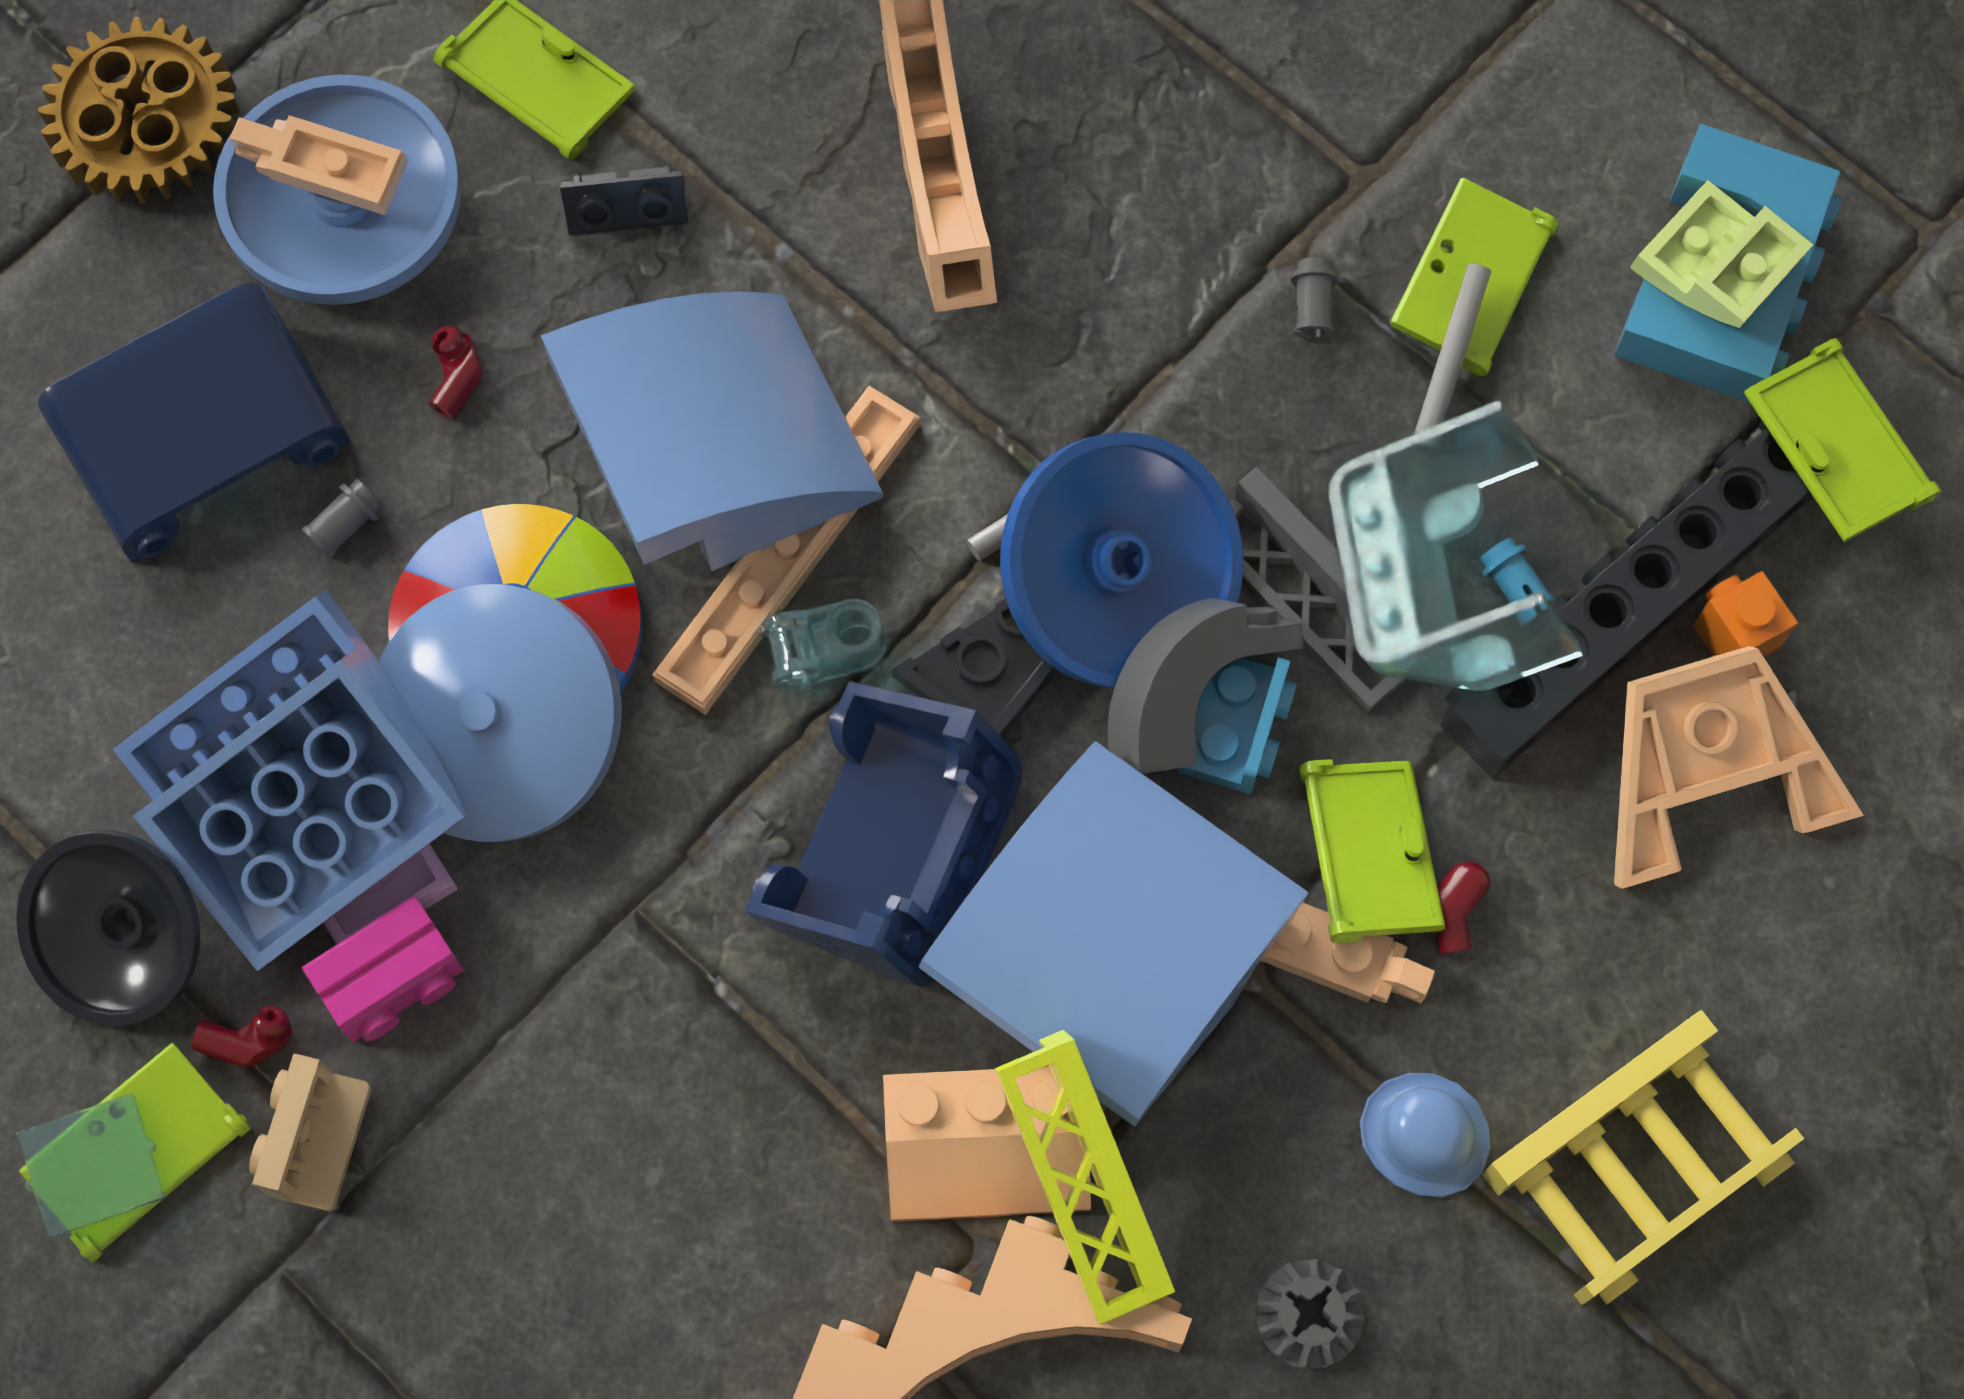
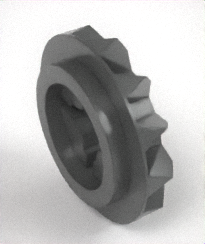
M1319 1259L1289 1262L1273 1273L1260 1291L1256 1305V1321L1259 1333L1269 1350L1289 1365L1302 1369H1321L1334 1365L1353 1350L1361 1336L1365 1323L1361 1291L1355 1287L1343 1269L1336 1268ZM1323 1290H1325L1329 1295L1324 1300L1326 1305L1322 1310V1314L1329 1320L1328 1325L1336 1330L1335 1333L1327 1327L1323 1329L1319 1325L1313 1324L1307 1331L1302 1330L1296 1338L1292 1335V1332L1298 1326L1295 1322L1298 1320L1300 1312L1293 1306L1294 1302L1286 1295L1289 1294L1294 1299L1300 1298L1302 1301L1310 1302L1315 1295L1319 1297Z

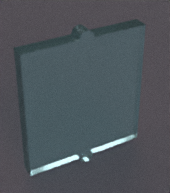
M132 1093L17 1132L30 1175V1179L27 1180L25 1186L28 1191L35 1193L47 1237L50 1239L165 1199L152 1153L156 1150V1143L146 1136L136 1099Z

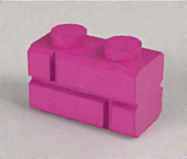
M415 895L302 967L333 1019L352 1043L362 1036L365 1041H373L384 1036L399 1023L398 1013L420 1000L422 1005H428L443 998L456 986L453 978L464 971Z

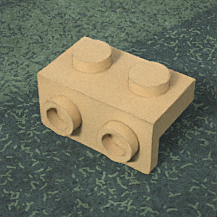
M293 1054L289 1070L282 1069L278 1073L272 1088L270 1106L272 1109H275L268 1135L261 1134L252 1150L249 1164L250 1173L255 1174L252 1184L271 1198L327 1212L333 1211L371 1094V1086L366 1081L332 1073L319 1059Z

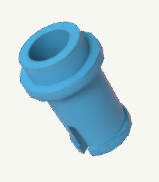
M1510 537L1498 543L1481 556L1480 560L1486 567L1482 574L1485 578L1491 576L1494 578L1518 613L1519 619L1523 622L1535 615L1534 611L1537 608L1539 611L1545 609L1555 597L1552 593H1549L1523 554L1527 551L1526 547L1523 544L1517 546ZM1525 591H1526V592L1528 593V595L1531 597V599L1533 600V602L1535 603V605L1532 603V601H1531L1530 598L1527 596V594L1525 593Z

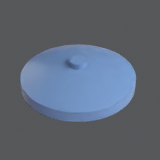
M358 75L321 76L292 84L277 91L260 102L243 118L273 128L276 120L287 121L290 115L401 150V152L405 153L408 162L386 214L382 215L270 179V177L257 172L255 168L256 162L236 155V149L229 136L220 154L214 177L213 192L216 216L220 228L238 261L253 277L265 286L289 298L308 303L340 305L362 302L385 295L412 280L436 258L446 244L456 223L461 203L462 188L459 165L450 138L441 122L423 102L409 92L386 81Z
M481 584L451 591L432 600L410 616L396 631L379 659L380 664L396 686L432 745L467 814L444 832L450 836L479 842H508L544 833L566 821L580 810L601 785L611 766L620 737L622 721L620 688L614 666L604 645L592 628L569 607L552 597L533 590L502 584Z

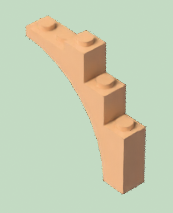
M879 0L889 88L897 112L903 165L912 196L919 254L935 312L997 303L991 246L982 217L966 143L943 0Z
M1027 1216L1024 1224L1009 1219L980 1296L969 1292L972 1281L956 1273L941 1268H934L933 1274L930 1277L916 1271L887 1348L876 1345L879 1338L878 1333L859 1324L842 1320L838 1330L822 1324L793 1399H911L925 1385L974 1357L1021 1341L1075 1334L1128 1338L1179 1352L1192 1318L1179 1314L1182 1304L1165 1296L1099 1325L1078 1274L1065 1270L1070 1254L1065 1241L1062 1239L1059 1226L1033 1216ZM1100 1271L1097 1282L1105 1301L1124 1294V1292L1115 1289L1118 1279Z

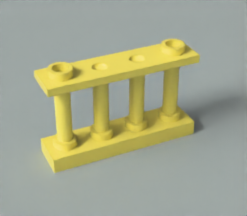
M1702 1010L1698 1011L1498 1158L1482 1174L1498 1196L1513 1185L1517 1187L1521 1194L1528 1191L1595 1279L1574 1294L1581 1305L1597 1294L1607 1305L1639 1281L1631 1271L1634 1266L1754 1176L1764 1187L1795 1164L1787 1152L1804 1140L1800 1132L1795 1128L1772 1145L1705 1059L1710 1055L1703 1045L1718 1030ZM1669 1070L1673 1072L1677 1079L1682 1076L1687 1079L1751 1160L1750 1163L1722 1184L1654 1099L1658 1092L1651 1083ZM1617 1108L1626 1117L1633 1114L1699 1199L1698 1202L1670 1223L1602 1137L1606 1130L1599 1122ZM1566 1146L1574 1156L1578 1153L1583 1155L1647 1238V1240L1617 1262L1549 1175L1554 1169L1547 1160Z

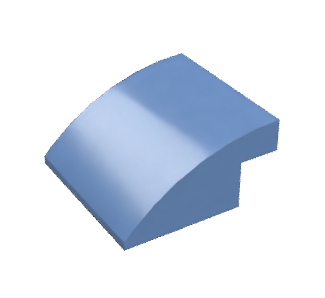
M734 291L664 298L620 308L541 335L550 364L644 565L698 542L711 570L714 571L742 559L743 556L759 549L761 551L775 545V542L794 534L798 535L825 523L833 517L854 511L883 498V492L784 295Z
M327 590L313 597L113 749L114 753L153 800L133 815V817L160 851L177 867L188 886L257 971L467 815L424 731L378 659Z
M1095 741L1042 800L990 865L922 959L919 968L1032 1052L1042 1049L1039 1043L1040 1039L1061 1030L1067 1032L1075 1040L1098 1100L1135 1127L1234 1005L1259 961L1292 922L1309 892Z

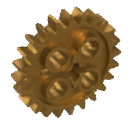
M134 17L130 32L122 33L114 21L109 23V38L101 40L93 32H87L86 36L90 48L85 52L76 47L68 46L66 49L73 63L70 67L61 64L52 65L51 69L60 84L42 86V91L50 104L39 107V114L46 124V127L41 132L49 147L52 148L50 152L59 167H65L75 184L85 180L92 195L98 196L108 186L112 197L118 203H121L129 189H133L140 203L145 204L149 197L150 188L158 187L164 198L169 199L172 193L171 182L179 180L185 187L192 189L194 188V183L190 175L191 171L197 168L210 175L214 172L207 156L210 153L215 155L221 154L225 143L220 136L231 135L235 128L231 115L239 113L240 106L233 94L237 91V87L231 73L227 72L228 68L220 52L213 53L207 38L202 36L193 40L188 27L184 24L171 35L163 18L157 20L151 31H146L140 18ZM127 75L122 81L111 83L116 77ZM186 84L181 90L168 93L174 86ZM112 127L106 134L94 136L100 129ZM170 137L164 144L152 146L157 139Z

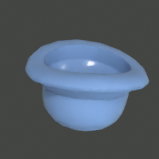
M1406 1073L1385 1081L1367 1098L1360 1119L1362 1146L1374 1168L1393 1185L1417 1196L1443 1198L1466 1190L1484 1172L1491 1151L1489 1123L1478 1102L1458 1083L1432 1073Z

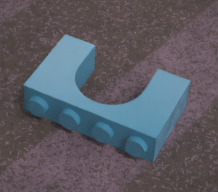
M1700 123L1685 157L1670 203L1683 207L1709 180L1752 216L1755 217L1766 206L1814 245L1740 328L1715 320L1682 304L1644 279L1632 304L1614 356L1750 403L1744 394L1746 389L1785 369L1789 352L1779 348L1785 332L1794 335L1802 319L1807 300L1797 297L1802 281L1812 283L1822 261L1825 248L1816 246L1815 243L1820 229L1827 232L1830 231L1839 211L1842 197L1833 194L1840 171Z

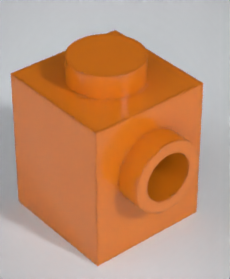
M1761 571L1743 582L1738 575H1734L1713 587L1705 595L1708 603L1693 627L1713 657L1748 646L1758 648L1763 657L1781 648L1798 622L1764 572Z

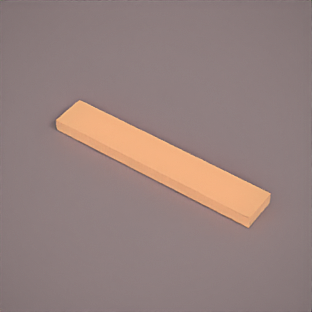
M871 386L867 387L845 417L877 482L920 426L919 416ZM858 509L846 514H840L819 526L798 535L789 536L775 542V545L761 551L759 549L739 559L652 674L654 682L706 715Z

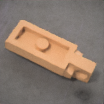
M290 115L287 121L276 120L273 128L239 117L230 136V141L233 142L236 149V155L256 162L255 168L257 172L270 177V179L382 215L386 214L408 163L405 153L401 152V150Z
M1302 903L1292 922L1260 960L1369 1003L1370 999L1387 1003L1391 992L1422 1003L1427 996L1435 973L1434 970L1404 958L1408 947L1393 941L1394 938L1387 935L1363 936L1360 943H1332L1328 931V926L1330 925L1329 913Z

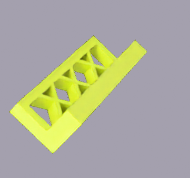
M1061 1030L1040 1039L1039 1043L1042 1049L995 1068V1071L1094 1316L1099 1325L1170 1295L1175 1292V1289L1075 1040L1067 1032ZM1049 1065L1059 1090L1050 1113L1024 1102L1016 1082L1017 1078ZM1065 1107L1071 1122L1061 1118ZM1031 1116L1046 1122L1040 1138ZM1057 1127L1076 1134L1084 1152V1157L1076 1176L1051 1167L1047 1159L1046 1151ZM1090 1171L1097 1185L1086 1181ZM1056 1179L1072 1185L1065 1201ZM1082 1190L1101 1197L1110 1218L1101 1239L1077 1230L1071 1216ZM1116 1234L1121 1247L1112 1244ZM1082 1243L1097 1248L1091 1263H1089ZM1109 1253L1127 1260L1138 1287L1105 1301L1097 1278Z

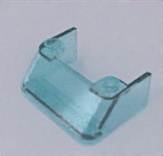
M1500 400L1356 457L1343 464L1330 481L1329 498L1356 649L1370 668L1379 674L1473 691H1486L1582 656L1579 642L1542 591L1458 623L1443 544L1465 536L1478 525L1484 512L1481 487L1539 465L1537 455Z

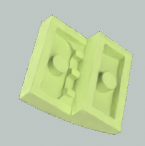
M1707 180L1643 249L1630 268L1646 281L1682 304L1715 320L1740 328L1814 244L1766 206L1754 217Z

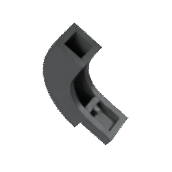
M1217 598L1200 600L1172 612L1146 633L1136 645L1120 672L1109 709L1108 750L1141 774L1196 766L1195 716L1199 699L1209 680L1223 666L1238 658L1302 649V623L1278 618L1277 609L1247 608L1245 604Z

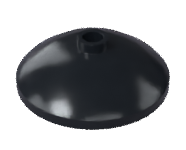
M116 830L82 832L65 838L47 849L33 864L23 882L16 915L21 952L31 975L39 987L54 1003L66 1012L79 1019L99 1025L124 1026L134 1024L166 1009L187 987L195 970L200 950V922L196 903L189 886L177 867L159 849L147 841ZM128 909L135 918L136 928L128 922Z

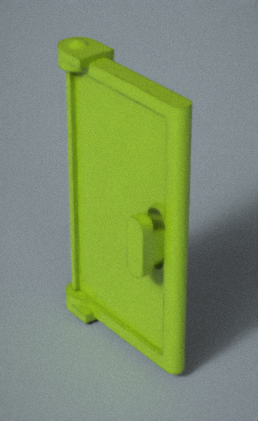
M494 0L457 37L451 34L437 48L433 56L434 63L443 69H450L556 146L560 154L570 161L580 155L589 145L588 138L636 89L634 83L518 0ZM563 56H574L571 60L563 59Z
M1461 178L1390 321V325L1441 351L1468 264L1473 263L1489 268L1492 272L1461 368L1477 376H1486L1492 366L1491 359L1545 245L1549 237L1555 234L1559 225L1558 220L1536 207L1531 212L1465 178ZM1440 245H1449L1452 249V253H1450L1447 248L1441 247Z
M1834 338L1814 348L1805 359L1749 387L1744 391V394L1843 542H1846L1908 508L1912 512L1928 502L1934 501L1942 491L1935 481H1930L1842 353L1844 348L1837 338ZM1812 467L1823 470V472L1816 473L1812 470Z
M1327 759L1307 761L1301 764L1299 772L1301 781L1305 783L1330 918V925L1328 926L1330 941L1335 944L1360 943L1363 936L1444 930L1445 923L1412 762L1392 761L1333 765V760ZM1408 853L1412 857H1418V860H1408L1405 854Z
M172 1042L23 1166L19 1172L71 1232L72 1235L69 1238L78 1247L80 1254L94 1263L104 1254L103 1250L238 1135L240 1137L251 1130V1127L247 1123V1118L239 1114L231 1104H226ZM94 1124H96V1125L94 1126V1128H93V1134H94V1136H93L92 1133H91V1129H92V1126H93Z

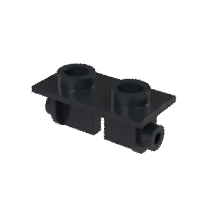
M670 163L664 164V167L629 170V177L618 178L617 172L581 175L580 172L573 174V179L562 180V184H560L569 235L689 223L683 168L671 169Z

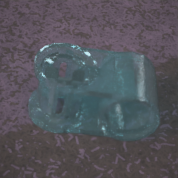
M846 599L808 610L782 612L765 619L760 624L761 636L765 640H769L775 665V671L771 674L772 686L778 690L803 689L824 680L868 671L876 667L886 652V637L881 618L877 610L869 602L860 599ZM854 626H862L872 631L870 637L859 645L850 646L840 641L842 634ZM792 643H795V646H796V651H797V657H796V658H793V655H792V650H791V644H792Z

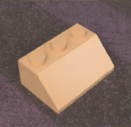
M1049 1067L1040 1068L1016 1079L1026 1104L1048 1113L1051 1112L1059 1090ZM995 1069L883 1075L891 1222L1053 1214ZM1065 1107L1061 1118L1071 1122ZM1031 1116L1040 1138L1046 1122ZM1057 1127L1046 1151V1156L1051 1167L1076 1176L1084 1157V1152L1076 1134ZM1090 1173L1086 1180L1088 1182H1090ZM1056 1179L1065 1201L1072 1185ZM1082 1190L1073 1213L1091 1212V1193Z

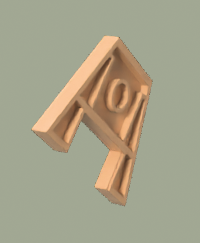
M1744 647L1628 682L1614 875L1615 886L1623 889L1682 870L1667 813L1668 808L1781 775L1795 831L1808 833L1864 816L1758 648Z

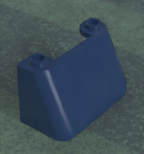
M255 283L241 284L65 376L50 385L38 400V407L131 563L141 557L150 558L157 556L172 546L175 540L174 536L180 528V521L176 513L285 454L295 464H308L310 467L321 466L333 460L340 453L341 448L352 443L265 289L260 284Z
M849 681L839 704L833 709L829 720V731L833 744L837 751L846 759V762L798 869L781 863L770 866L755 881L751 892V899L745 912L763 926L898 981L918 987H925L930 985L935 979L921 970L919 965L960 905L981 879L1017 796L1022 775L1021 761L1017 753L976 710Z

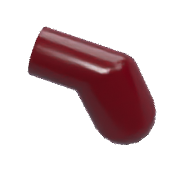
M445 326L434 334L431 344L433 351L439 355L438 358L445 379L427 403L440 416L453 420L480 383L483 368L473 339L467 333H462L456 326Z
M1464 861L1452 867L1437 886L1445 923V929L1436 932L1440 954L1472 949L1466 916L1488 893L1491 886V878L1488 871L1473 861Z
M265 1006L258 1010V1015L253 1017L251 1023L238 1031L207 1020L201 1021L194 1033L191 1047L195 1052L247 1068L284 1049L290 1039L292 1029L289 1024L288 1015L283 1009L276 1006Z

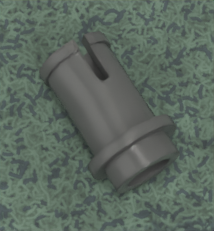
M1321 257L1301 259L1297 262V269L1291 273V283L1297 286L1296 326H1294V334L1297 337L1318 340L1329 338L1334 333V326L1332 325L1333 287L1339 284L1340 275L1334 270V263L1329 259Z
M358 479L350 486L343 483L339 487L343 493L308 526L301 529L328 558H331L334 552L368 519L374 523L378 519L375 513L383 507V504Z

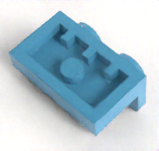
M1278 657L1274 668L1238 658L1226 664L1214 674L1205 686L1196 710V766L1178 768V774L1249 795L1252 793L1257 775L1265 778L1270 777L1280 744L1279 741L1268 738L1274 717L1287 720L1297 683L1285 680L1290 665L1289 660Z

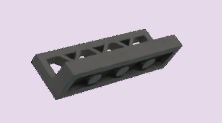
M1257 467L1241 479L1237 485L1235 499L1230 504L1236 519L1243 515L1260 532L1259 550L1243 549L1242 583L1265 607L1277 609L1278 618L1302 623L1303 647L1369 713L1424 665L1431 645ZM1267 540L1277 551H1267ZM1248 563H1259L1258 573ZM1266 565H1292L1302 576V595L1276 593L1266 583ZM1310 585H1311L1321 596L1310 595ZM1290 607H1301V618ZM1309 608L1334 609L1345 620V639L1319 638L1309 627ZM1353 629L1364 640H1353ZM1333 651L1344 652V663ZM1353 652L1378 654L1394 671L1370 690L1352 672Z

